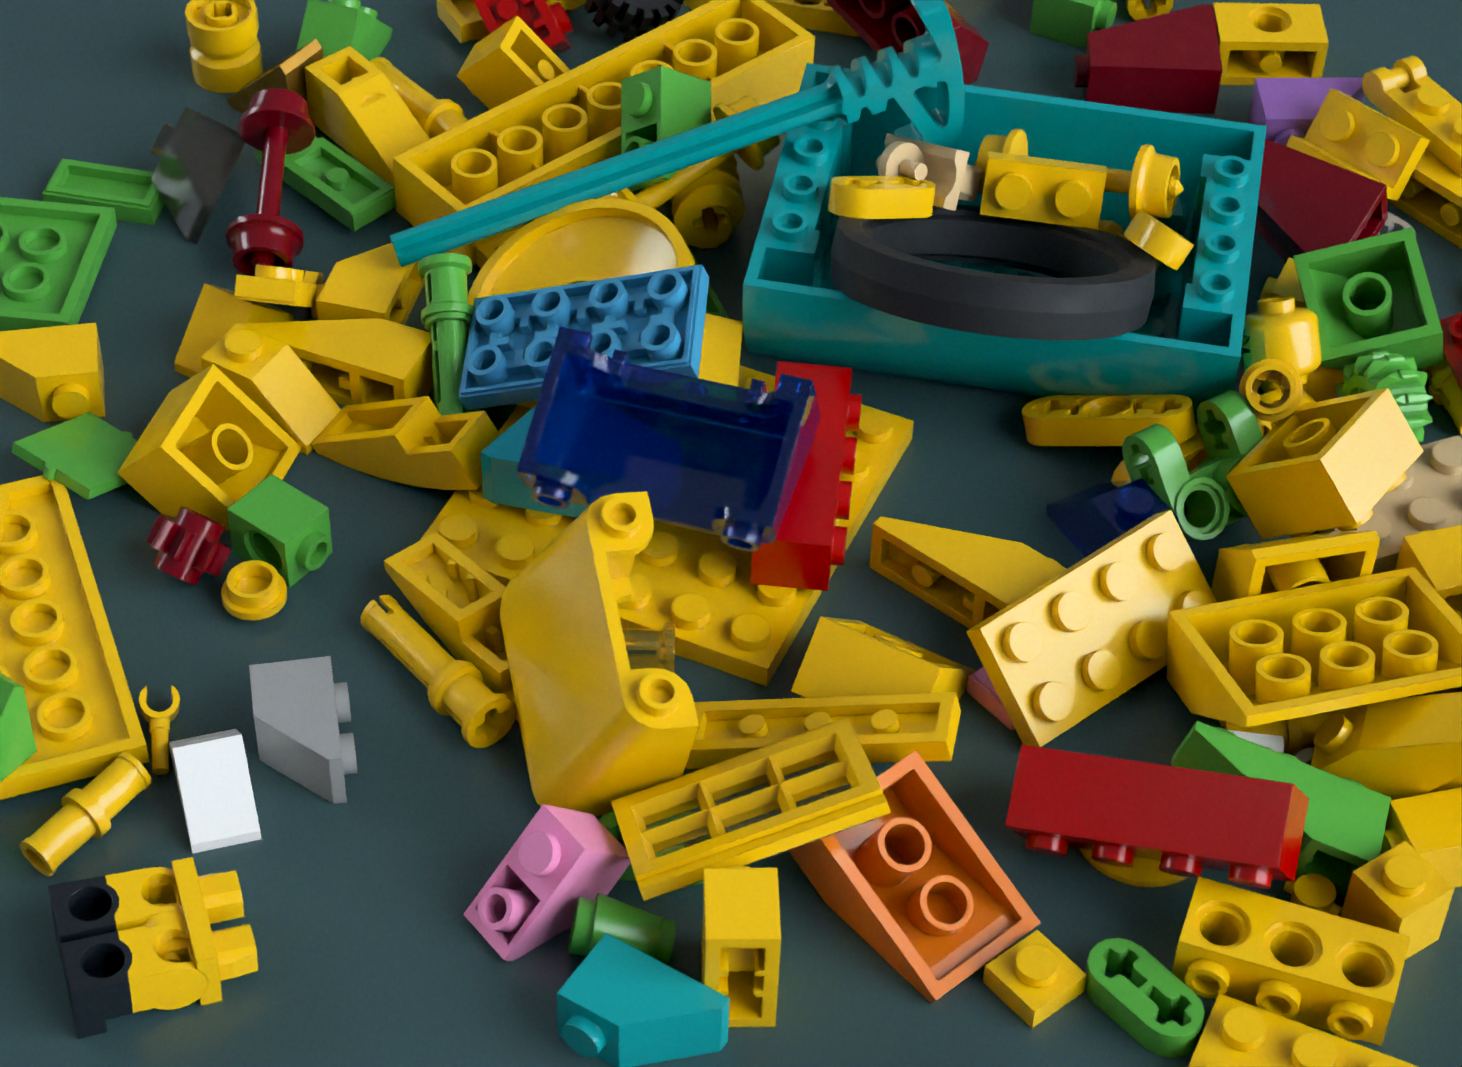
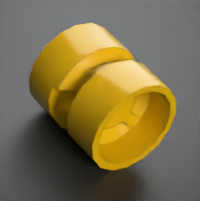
M191 0L187 4L185 19L191 44L189 51L192 75L199 86L215 93H234L263 73L261 45L257 37L259 29L258 14L254 0Z

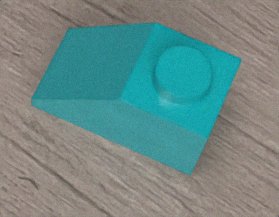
M606 933L557 992L558 1036L564 1039L568 1046L578 1054L588 1058L597 1057L614 1067H635L720 1052L728 1042L730 998Z

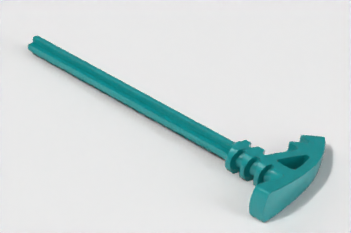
M910 0L925 25L926 31L924 35L905 41L903 52L897 53L894 47L890 46L879 50L877 61L871 62L866 55L852 60L849 71L845 72L840 64L828 68L829 76L820 85L392 234L390 238L400 266L404 267L418 262L429 255L443 253L529 223L540 216L552 213L569 204L609 195L831 116L844 119L846 124L858 121L862 108L867 107L873 115L886 111L888 99L891 98L895 99L912 121L908 125L895 129V135L957 149L965 113V96L960 54L947 6L944 0ZM937 82V106L929 110L915 91Z

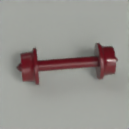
M269 88L260 90L252 96L249 109L242 113L238 122L240 137L248 145L263 151L256 214L240 216L231 221L226 229L227 245L232 249L233 266L240 273L247 276H255L256 264L293 268L294 258L301 253L305 242L303 231L295 223L279 217L286 154L301 152L311 146L315 138V126L309 118L308 103L302 96L282 88Z

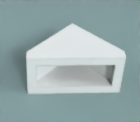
M231 729L169 742L192 854L260 840L261 832L242 734L237 729Z

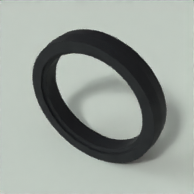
M957 204L956 211L933 206L932 216L927 218L857 219L841 216L837 222L831 247V280L834 286L848 297L871 308L904 319L983 335L1035 340H1089L1127 334L1139 329L1146 323L1155 291L1156 262L1154 258L1126 239L1099 229L980 215V206ZM929 260L988 264L1040 273L1056 278L991 273Z

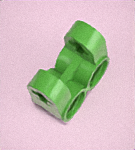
M1228 390L1200 403L1197 408L1196 419L1208 458L1190 472L1176 438L1163 425L1154 424L1125 438L1122 446L1123 458L1142 511L1143 521L1156 513L1171 510L1186 541H1204L1215 538L1223 531L1226 525L1243 517H1249L1226 476L1263 439L1250 403L1243 395L1234 390ZM1185 501H1186V504H1187V516H1186V517H1185V515H1184V509H1183V508H1184V502H1185Z

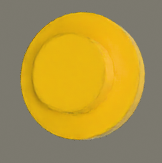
M260 560L242 562L229 571L222 586L223 606L232 616L242 620L256 621L269 618L278 613L287 601L286 582L275 567L267 562Z

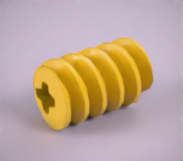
M735 155L726 159L670 199L672 202L671 210L674 216V225L688 245L698 248H716L728 240L733 229L743 219L745 205L742 200V188L739 184L740 176L737 171Z

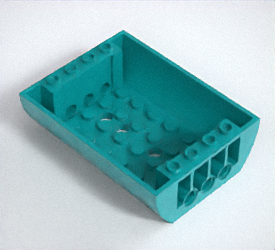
M807 63L799 92L824 83L829 76L828 68L833 66ZM843 68L845 72L850 70L848 68ZM937 82L915 91L927 109L932 110L937 106ZM964 85L965 113L957 150L970 152L967 161L969 165L975 166L974 162L977 160L981 142L986 135H1008L1015 128L1023 129L1026 133L1028 156L1094 164L1106 166V168L1132 171L1140 147L1144 144L1153 145L1156 153L1179 159L1180 183L1184 188L1179 197L1180 202H1185L1188 209L1187 225L1183 237L1194 244V246L1177 271L1160 261L1155 274L1153 300L1147 321L1142 327L1133 332L1115 337L1089 340L1021 339L947 329L879 311L857 302L839 291L831 280V247L837 222L841 216L828 211L831 180L834 177L879 176L876 160L886 149L884 144L886 134L895 135V129L908 125L912 121L895 99L891 98L888 99L886 111L873 115L867 107L862 108L860 119L846 124L844 119L831 116L787 132L743 283V333L746 349L749 354L826 366L847 367L853 370L1036 397L1053 395H1184L1192 400L1195 420H1197V408L1200 403L1228 390H1234L1241 357L1267 126ZM977 191L973 202L958 199L957 204L980 206L982 195ZM1104 191L1100 220H1113L1122 226L1125 232L1131 223L1129 195ZM929 260L991 273L1056 278L1040 273L988 264Z

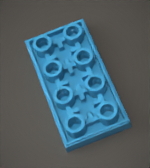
M701 264L475 298L459 390V400L467 410L543 400L561 384H565L582 394L697 379L709 286V276Z

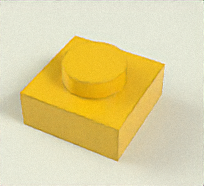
M1037 929L986 964L983 983L1033 1029L1084 992L1087 974Z

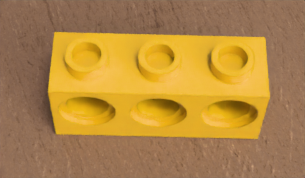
M1198 876L1178 941L1172 973L1198 996L1213 999L1217 998L1220 993L1296 1022L1331 1031L1344 1039L1361 1040L1382 1046L1395 1003L1410 936Z

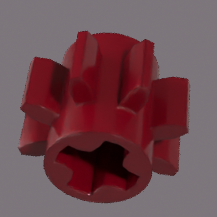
M181 506L176 518L173 520L159 514L146 542L151 544V547L159 550L153 565L193 585H197L202 573L205 572L219 577L232 549L226 547V544L219 541L225 526L184 506Z

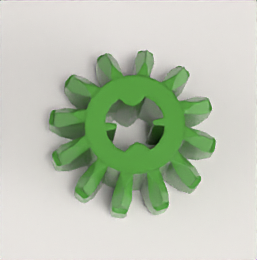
M1388 351L1369 352L1366 356H1358L1355 363L1344 365V382L1335 385L1340 397L1388 388L1419 443L1423 442V426L1432 422L1427 406L1428 401L1433 396L1426 393L1427 373L1417 371L1414 357H1407L1398 353L1389 354Z

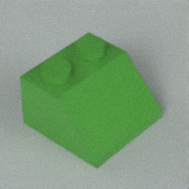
M1413 227L1293 256L1306 309L1313 311L1318 317L1322 367L1343 370L1344 365L1355 363L1358 356H1366L1369 352L1388 351L1389 354L1398 353L1403 356L1414 357L1417 370L1443 364V332Z

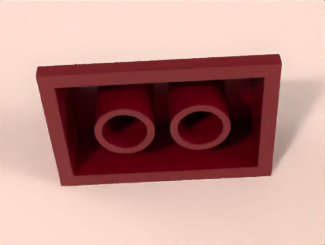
M827 0V3L877 53L879 50L893 46L897 53L903 52L905 41L924 35L926 31L925 25L910 0ZM944 0L957 40L964 85H969L978 79L989 42Z

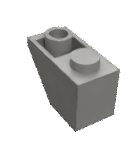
M325 656L249 665L259 760L332 804L346 803L344 775L358 773L353 732L339 733L338 723L351 722L347 682H333L331 657Z

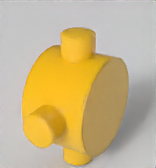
M1305 874L1294 882L1287 881L1284 885L1283 890L1291 894V903L1340 916L1342 907L1334 903L1336 888L1328 878L1319 874Z

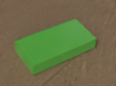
M63 158L46 185L42 197L43 201L115 208L116 220L154 226L172 191L169 174Z

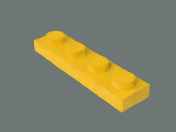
M956 692L694 702L699 728L686 767L687 769H703L846 717L849 718L870 763H898L915 750L924 762L952 761L961 709ZM836 757L817 765H831L839 762Z

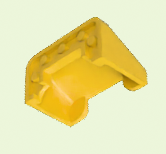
M647 491L613 493L602 496L594 501L508 583L503 592L500 605V622L531 789L536 802L540 806L545 804L590 813L594 816L605 815L614 811L611 801L683 776L699 728L692 693L682 678L666 669L630 668L618 608H629L633 592L629 576L635 555L647 547L653 533L654 519Z

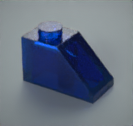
M1142 478L1097 484L1047 504L1046 514L1083 556L1087 557L1156 513L1171 509ZM1172 511V513H1173V515H1174V517H1175V519H1176V521H1177V523H1178L1179 518H1178V517L1174 514V512Z

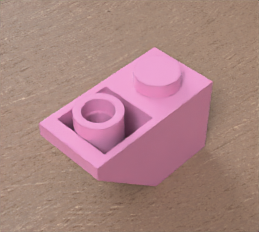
M543 804L463 915L504 961L513 962L571 927L578 896L595 899L597 892L607 896L631 864L627 850L593 814Z

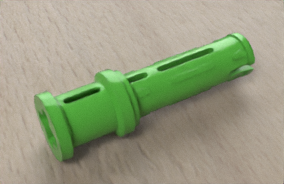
M456 253L429 255L418 261V274L425 280L426 307L421 310V323L427 331H430L434 400L436 408L441 415L473 412V409L467 410L458 398L468 341V329H470L471 317L474 312V307L468 303L467 276L472 272V260L468 256Z

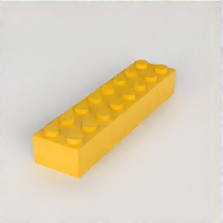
M712 0L393 157L396 212L415 227L620 155L621 80L658 66H664L711 82V123L716 121L713 108L720 102L730 105L747 95L753 98L759 105H763L797 93L800 89L806 64H813L815 36L764 0ZM526 224L446 251L445 253L468 256L472 260L473 266L477 264L476 246Z

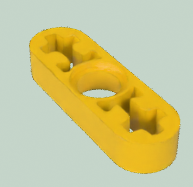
M1177 394L1053 395L1033 400L1022 408L1027 441L1036 446H1123L1126 437L1154 424L1163 425L1170 430L1178 444L1189 440L1197 432L1192 400L1187 396Z

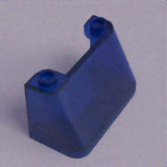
M565 327L559 328L517 467V473L522 483L532 490L531 498L552 508L566 509L569 507L570 502L590 506L594 501L605 495L647 491L653 519L656 522L719 535L725 544L745 551H758L761 544L775 542L814 441L821 416L813 380L781 374L777 390L772 392L767 391L765 381L752 379L750 389L634 365L631 364L629 356L625 351L614 349L611 358L590 349L593 340L591 333Z

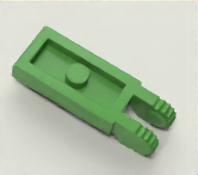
M315 136L311 146L301 152L286 154L283 181L354 232L396 207L394 186L323 137L318 138ZM256 149L254 153L259 162L258 164L261 165L263 151Z

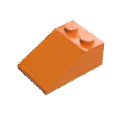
M915 750L877 776L891 813L788 849V851L824 902L932 1004L1041 922Z

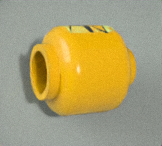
M1291 296L1258 300V311L1245 316L1241 348L1243 372L1260 360L1278 359L1290 364L1297 371L1302 385L1307 383L1308 374L1314 372L1322 361L1317 315L1309 309L1295 307V299ZM1266 382L1260 386L1261 388H1280L1273 382Z

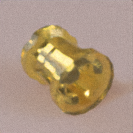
M664 623L662 629H622L627 650L657 651L656 654H628L631 669L658 668L674 673L675 623Z

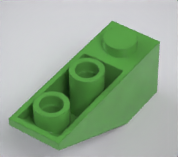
M1196 721L1172 756L1171 765L1175 767L1293 783L1309 798L1296 870V877L1298 878L1305 874L1322 875L1334 884L1336 893L1346 896L1352 872L1380 856L1391 797L1366 788L1356 780L1333 775L1303 763L1290 754L1275 752L1237 737L1227 729L1212 727Z

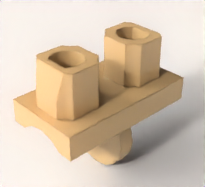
M889 133L886 134L884 143L886 149L876 160L879 176H906L915 180L926 179L935 183L933 206L956 211L958 199L970 202L975 200L982 170L981 167L967 164L970 152Z

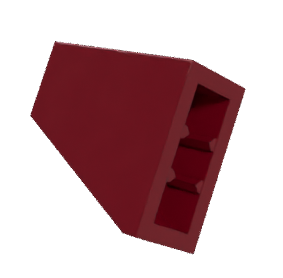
M1202 4L1089 32L1087 34L1085 55L1076 54L1074 87L1083 88L1084 101L1172 113L1215 114L1223 70L1213 5Z
M1265 138L1255 231L1285 262H1287L1288 258H1293L1294 255L1378 235L1388 219L1387 187L1385 184Z

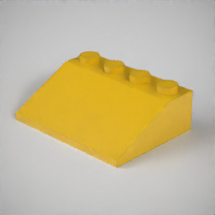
M1415 567L1168 611L1167 680L1191 713L1245 728L1461 687L1462 619Z

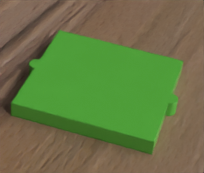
M88 412L13 442L11 453L42 471L45 479H54L83 498L90 500L127 484L117 472L137 443V440L133 438L131 432H122L91 412Z

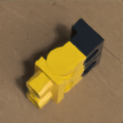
M189 857L171 861L172 869L151 867L48 886L54 928L78 1039L107 1032L106 1020L153 1008L162 1010L180 1009L194 1003L198 999L201 1006L221 1002V981L258 971L257 949L250 924L212 931L210 926L213 923L244 917L242 892L236 870L198 876L194 859Z

